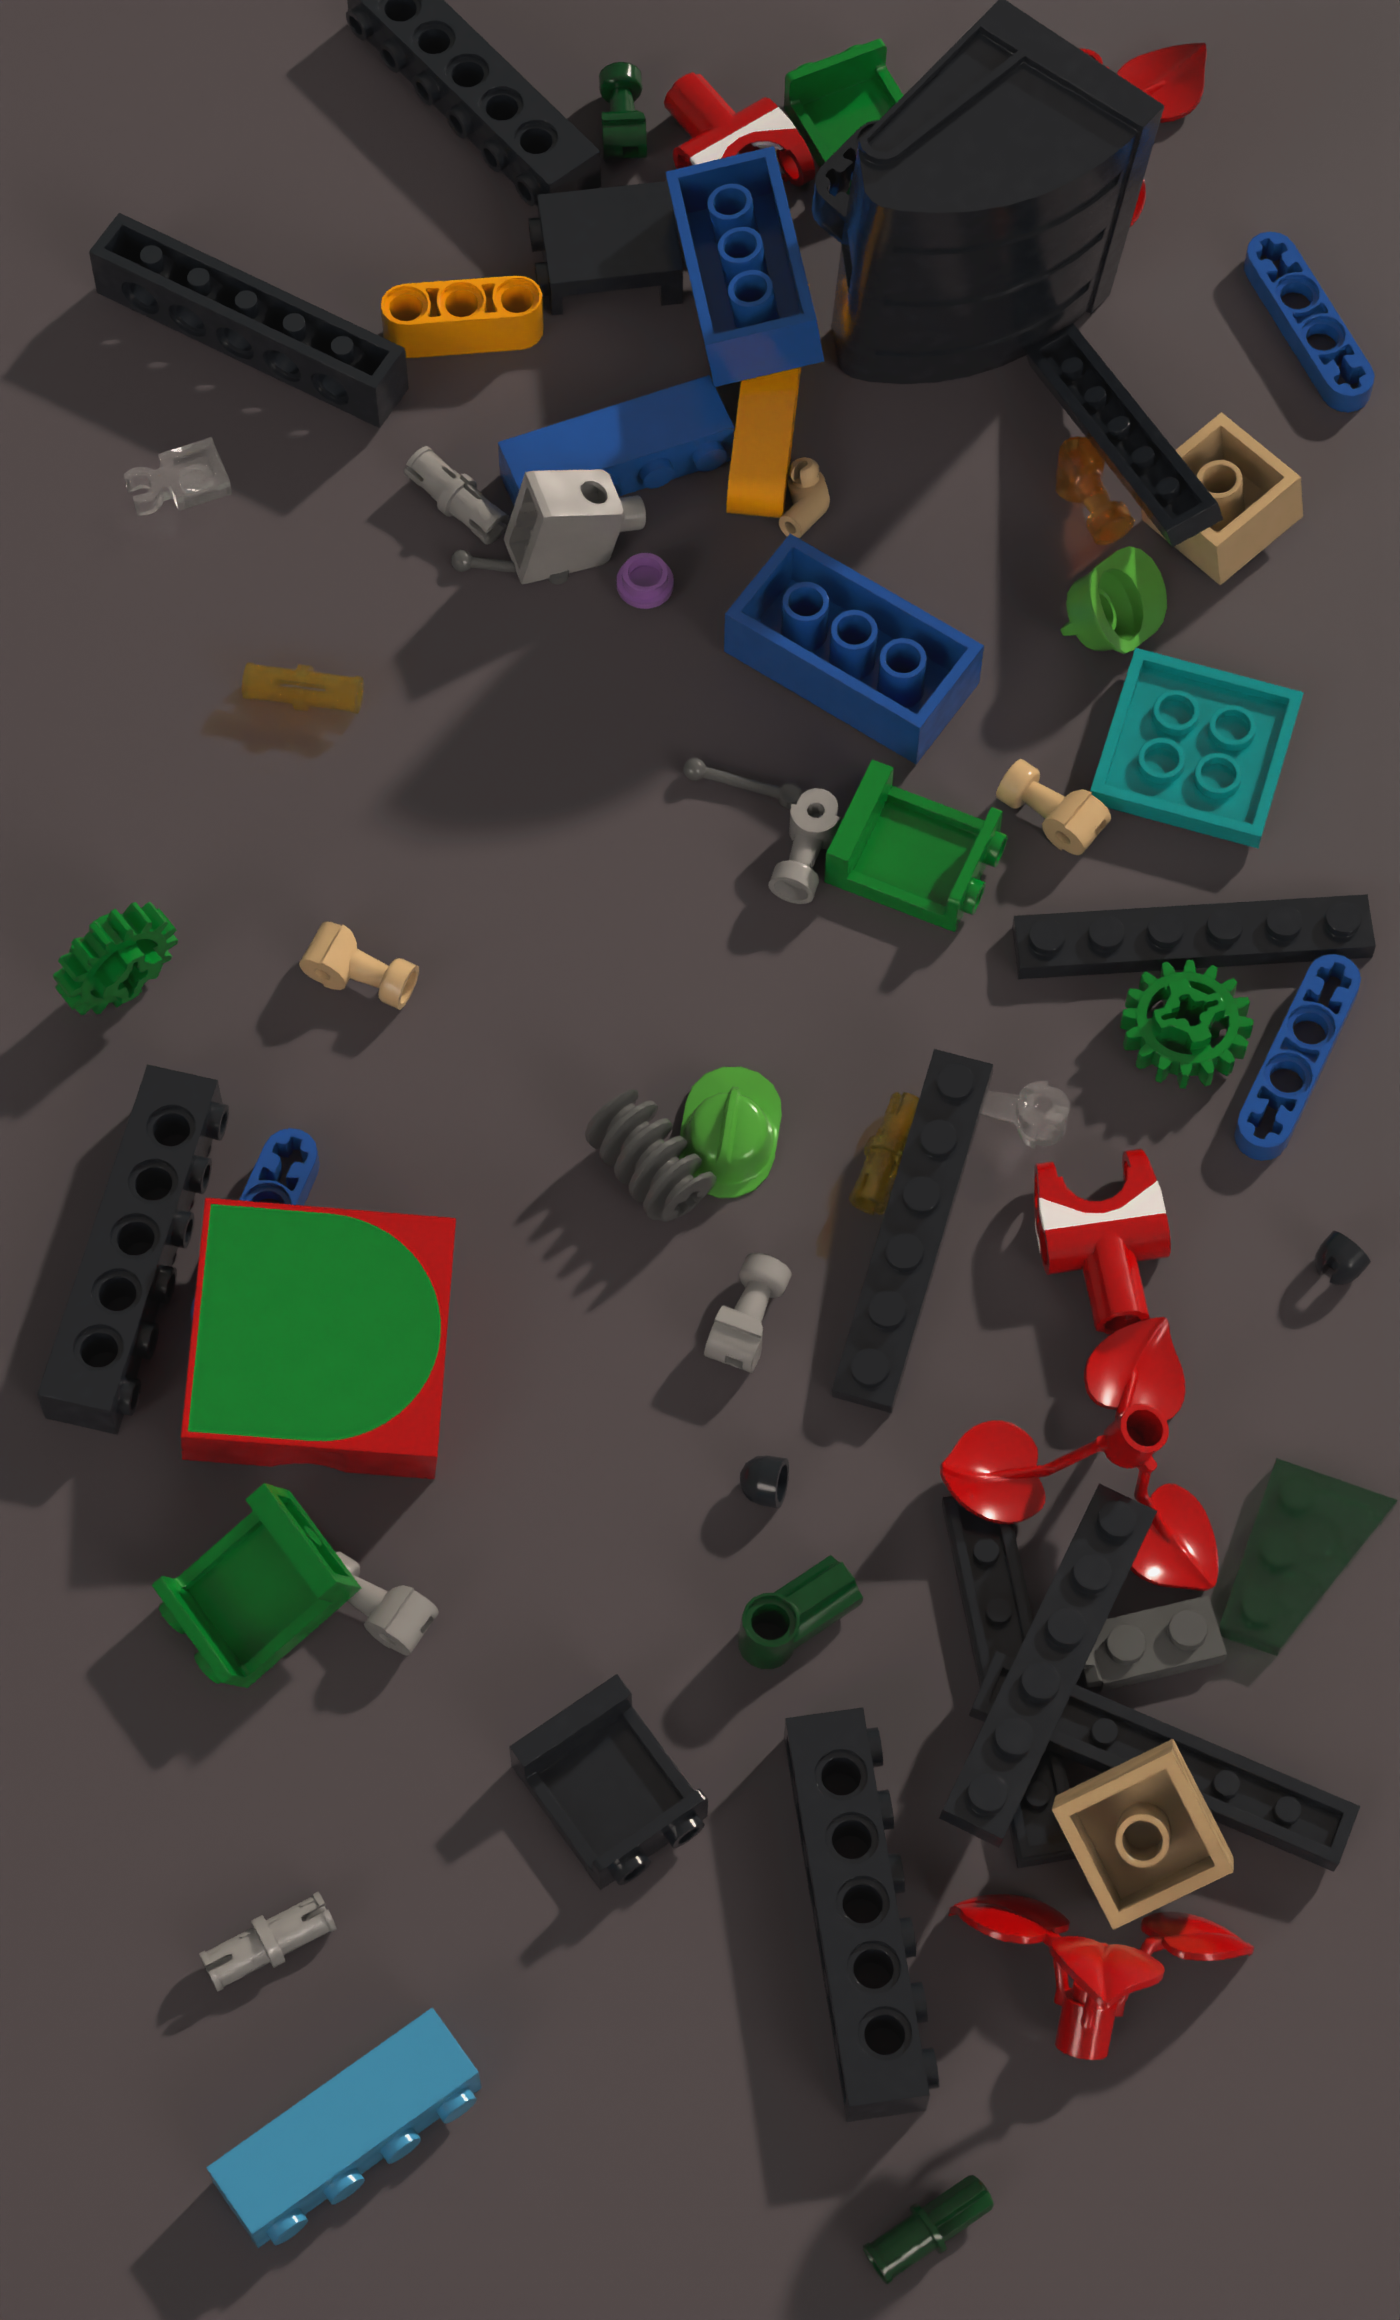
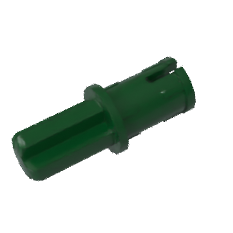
M969 2175L922 2208L917 2203L910 2207L912 2215L871 2243L868 2242L863 2245V2251L884 2283L889 2284L893 2281V2278L932 2251L936 2250L940 2254L946 2251V2241L992 2210L994 2202L991 2194L981 2180L974 2175Z

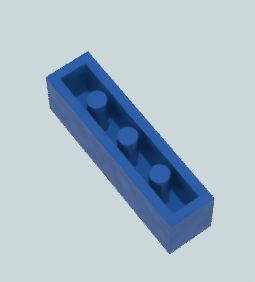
M710 375L500 441L498 442L500 476L513 505H515L524 474L528 471L603 469L610 474L617 494L620 497L644 488H659L672 479L697 471H712L723 463L731 461L734 425L716 387H714Z

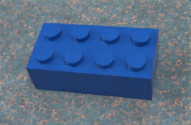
M774 146L665 172L714 387L824 362L817 318Z
M792 534L788 535L725 613L724 652L914 764L919 762L980 683L984 645Z

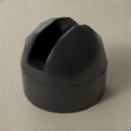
M1337 1231L1330 1233L1320 1245L1315 1255V1266L1320 1275H1323L1329 1268L1335 1271L1330 1279V1283L1334 1285L1352 1282L1371 1263L1367 1254L1355 1242Z
M765 1455L756 1456L746 1462L740 1472V1485L746 1497L761 1506L780 1508L782 1506L789 1480L788 1459Z

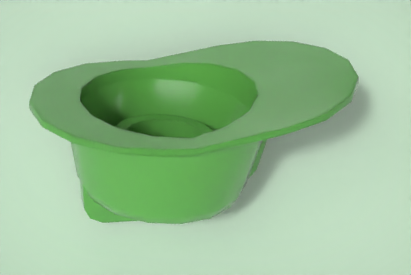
M1127 546L1113 552L1097 564L1091 572L1075 581L1067 592L1066 606L1069 621L1060 628L1063 636L1076 635L1086 648L1093 651L1115 650L1122 654L1134 651L1135 648L1156 633L1164 622L1167 610L1165 584L1161 572L1153 559L1143 550Z
M721 1067L704 1074L692 1086L686 1100L680 1136L684 1137L687 1141V1147L679 1157V1160L695 1153L699 1155L702 1162L693 1177L695 1178L709 1171L717 1177L715 1185L707 1195L716 1198H738L756 1190L768 1177L775 1159L782 1117L781 1099L774 1085L759 1072L744 1067Z

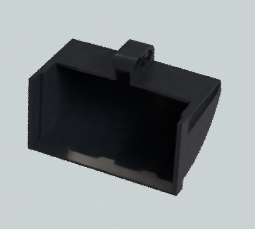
M998 0L880 120L867 122L861 126L820 167L816 174L812 202L813 217L820 227L841 243L831 328L834 334L837 362L843 372L852 378L863 381L892 384L937 383L970 377L1002 367L1026 356L1024 349L1074 323L1085 312L1092 314L1111 294L1164 105L1008 1Z

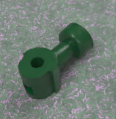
M615 62L605 66L599 73L601 96L606 102L610 103V112H601L604 160L647 158L646 118L643 112L635 111L634 102L642 93V74L639 68L631 63Z

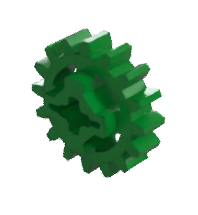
M133 902L123 914H120L117 909L111 910L109 914L93 921L89 925V932L83 938H74L71 942L72 945L69 953L59 958L58 962L63 968L53 974L54 980L58 983L55 989L71 1009H76L80 1015L86 1014L90 1009L96 1015L101 1014L108 1003L111 1002L117 1008L121 1004L139 996V993L142 992V986L148 980L156 979L160 975L159 972H161L163 964L170 961L173 957L168 950L178 944V939L174 936L177 930L159 908L156 909L151 902L146 903L142 908L136 902Z
M1193 960L1186 961L1183 972H1175L1169 962L1162 963L1159 979L1148 972H1144L1141 975L1139 989H1129L1125 1002L1127 1009H1123L1120 1021V1028L1127 1031L1123 1047L1127 1051L1139 1049L1135 1064L1139 1070L1151 1064L1157 1067L1155 1081L1161 1083L1167 1078L1169 1073L1177 1075L1179 1088L1186 1089L1190 1076H1198L1200 1082L1206 1087L1211 1085L1214 1069L1228 1077L1234 1067V1058L1244 1059L1249 1041L1246 1039L1251 1036L1254 1022L1253 1019L1245 1017L1248 1013L1250 1000L1248 997L1233 998L1238 983L1234 978L1222 984L1216 981L1218 967L1211 965L1203 975L1196 973ZM1161 1000L1163 1008L1154 1010L1153 1017L1147 1019L1150 1009ZM1226 1029L1224 1038L1212 1048L1210 1045L1211 1039L1218 1038L1220 1030Z

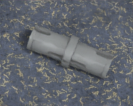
M428 446L420 448L410 457L406 464L409 467L404 469L405 475L418 486H421L437 501V508L448 517L454 516L487 545L496 541L507 528L506 523L510 520L509 515L485 498L476 489V481L465 473L460 475L442 461Z
M320 1893L312 1894V1897L268 1920H265L264 1916L261 1915L251 1920L252 1928L206 1952L204 1950L199 1953L217 1992L224 1989V1986L268 1963H271L273 1968L286 1962L285 1954L328 1932L337 1930L329 1910L325 1908L326 1904Z

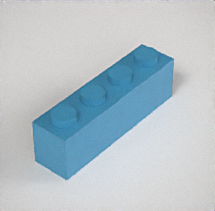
M432 2007L206 2168L213 2183L257 2248L269 2240L274 2245H279L302 2230L308 2223L305 2214L326 2199L333 2205L346 2199L359 2189L365 2181L362 2174L383 2158L388 2164H392L410 2153L421 2141L418 2133L439 2118L444 2124H447L467 2112L477 2101L474 2093L482 2088L479 2072Z

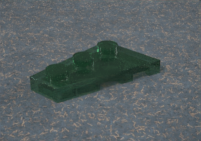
M1276 1458L1219 1625L1221 1636L1278 1656L1322 1601L1325 1593L1356 1558L1370 1536L1393 1511L1398 1500Z

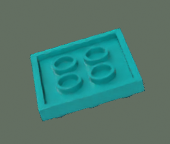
M1135 648L1090 792L1110 809L1259 848L1304 692Z

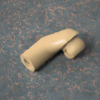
M807 457L796 459L788 469L790 477L788 487L793 506L779 519L780 529L787 537L789 534H792L797 538H801L826 513L830 505L829 492L825 478L819 472V465L815 460Z

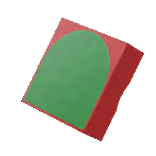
M205 1198L181 1430L182 1460L267 1467L294 1463L315 1464L338 1469L345 1473L435 1479L456 1218Z

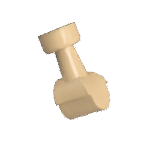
M1023 759L1017 760L1002 778L996 792V798L1015 809L1020 808L1026 803L1045 818L1042 828L1046 837L1053 845L1073 855L1083 854L1110 822L1111 814L1103 802L1093 796L1092 792L1084 789L1073 791L1067 796L1055 792L1039 783L1040 772L1036 767Z
M333 922L321 923L299 963L300 968L306 975L330 989L342 990L350 979L379 988L378 996L380 1001L399 1010L409 1000L419 975V966L409 961L398 958L393 960L388 966L357 949V942L352 931L344 924L341 926Z

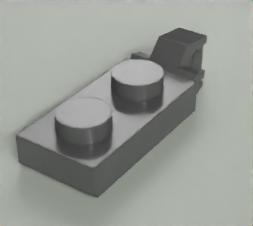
M1209 1595L1106 1619L1079 1678L1083 1677L1086 1688L1100 1687L1101 1692L1225 1662L1227 1652Z

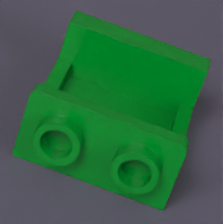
M876 39L863 45H853L844 52L814 63H805L785 75L784 110L804 139L819 168L861 126L867 122L880 120L904 96L887 69V47L882 39Z
M872 759L826 852L824 882L955 932L964 912L974 915L980 904L986 882L981 881L980 878L986 865L996 868L1004 852L1008 835L1000 832L1003 811L991 807L986 819L982 820L892 786L894 767Z
M263 1483L245 1499L253 1510L247 1517L180 1576L176 1578L161 1576L152 1584V1587L163 1601L159 1605L160 1613L173 1629L180 1634H187L198 1650L194 1655L197 1665L210 1680L217 1684L222 1682L224 1684L249 1688L362 1589L289 1490Z

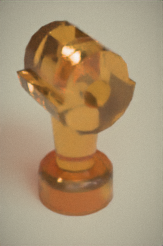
M1071 437L1060 446L1055 491L1061 498L1069 502H1083L1090 512L1086 520V527L1096 544L1107 545L1116 542L1129 533L1134 526L1135 520L1126 504L1122 501H1111L1102 481L1105 465L1103 458L1086 437Z

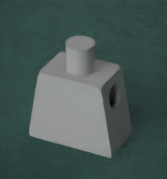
M603 469L528 471L524 474L503 540L511 560L514 562L521 584H528L548 579L552 574L569 570V573L604 565L611 558L620 532L640 530L645 527L646 510L643 500L639 495L619 498L610 474Z

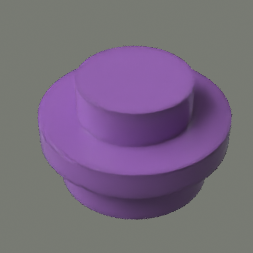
M651 553L633 555L618 571L617 591L620 597L633 607L640 609L654 608L666 602L672 594L674 587L673 573L670 567L657 555Z

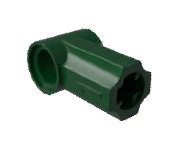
M830 1555L774 1593H763L753 1597L746 1604L741 1618L738 1648L742 1657L750 1665L760 1669H775L784 1665L791 1658L794 1649L862 1604L863 1596L857 1587L855 1578L842 1561L839 1562ZM762 1622H770L780 1627L785 1635L776 1640H766L759 1637L754 1632L753 1627Z

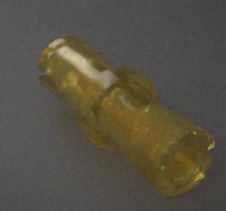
M247 662L244 669L242 695L245 699L251 700L253 698L292 704L294 710L308 711L309 707L312 706L345 710L357 714L361 709L363 701L364 680L361 676L349 677L314 672L311 665L299 664L296 669ZM281 684H286V685L301 686V687H304V688L325 689L326 691L308 690V689H304V688L285 687V686H280V685H281Z
M899 1092L893 1093L880 1128H878L876 1135L868 1138L864 1148V1154L867 1157L859 1178L856 1180L854 1188L849 1195L850 1203L862 1212L874 1215L876 1212L878 1215H883L886 1211L919 1098L915 1095L903 1092L901 1096Z

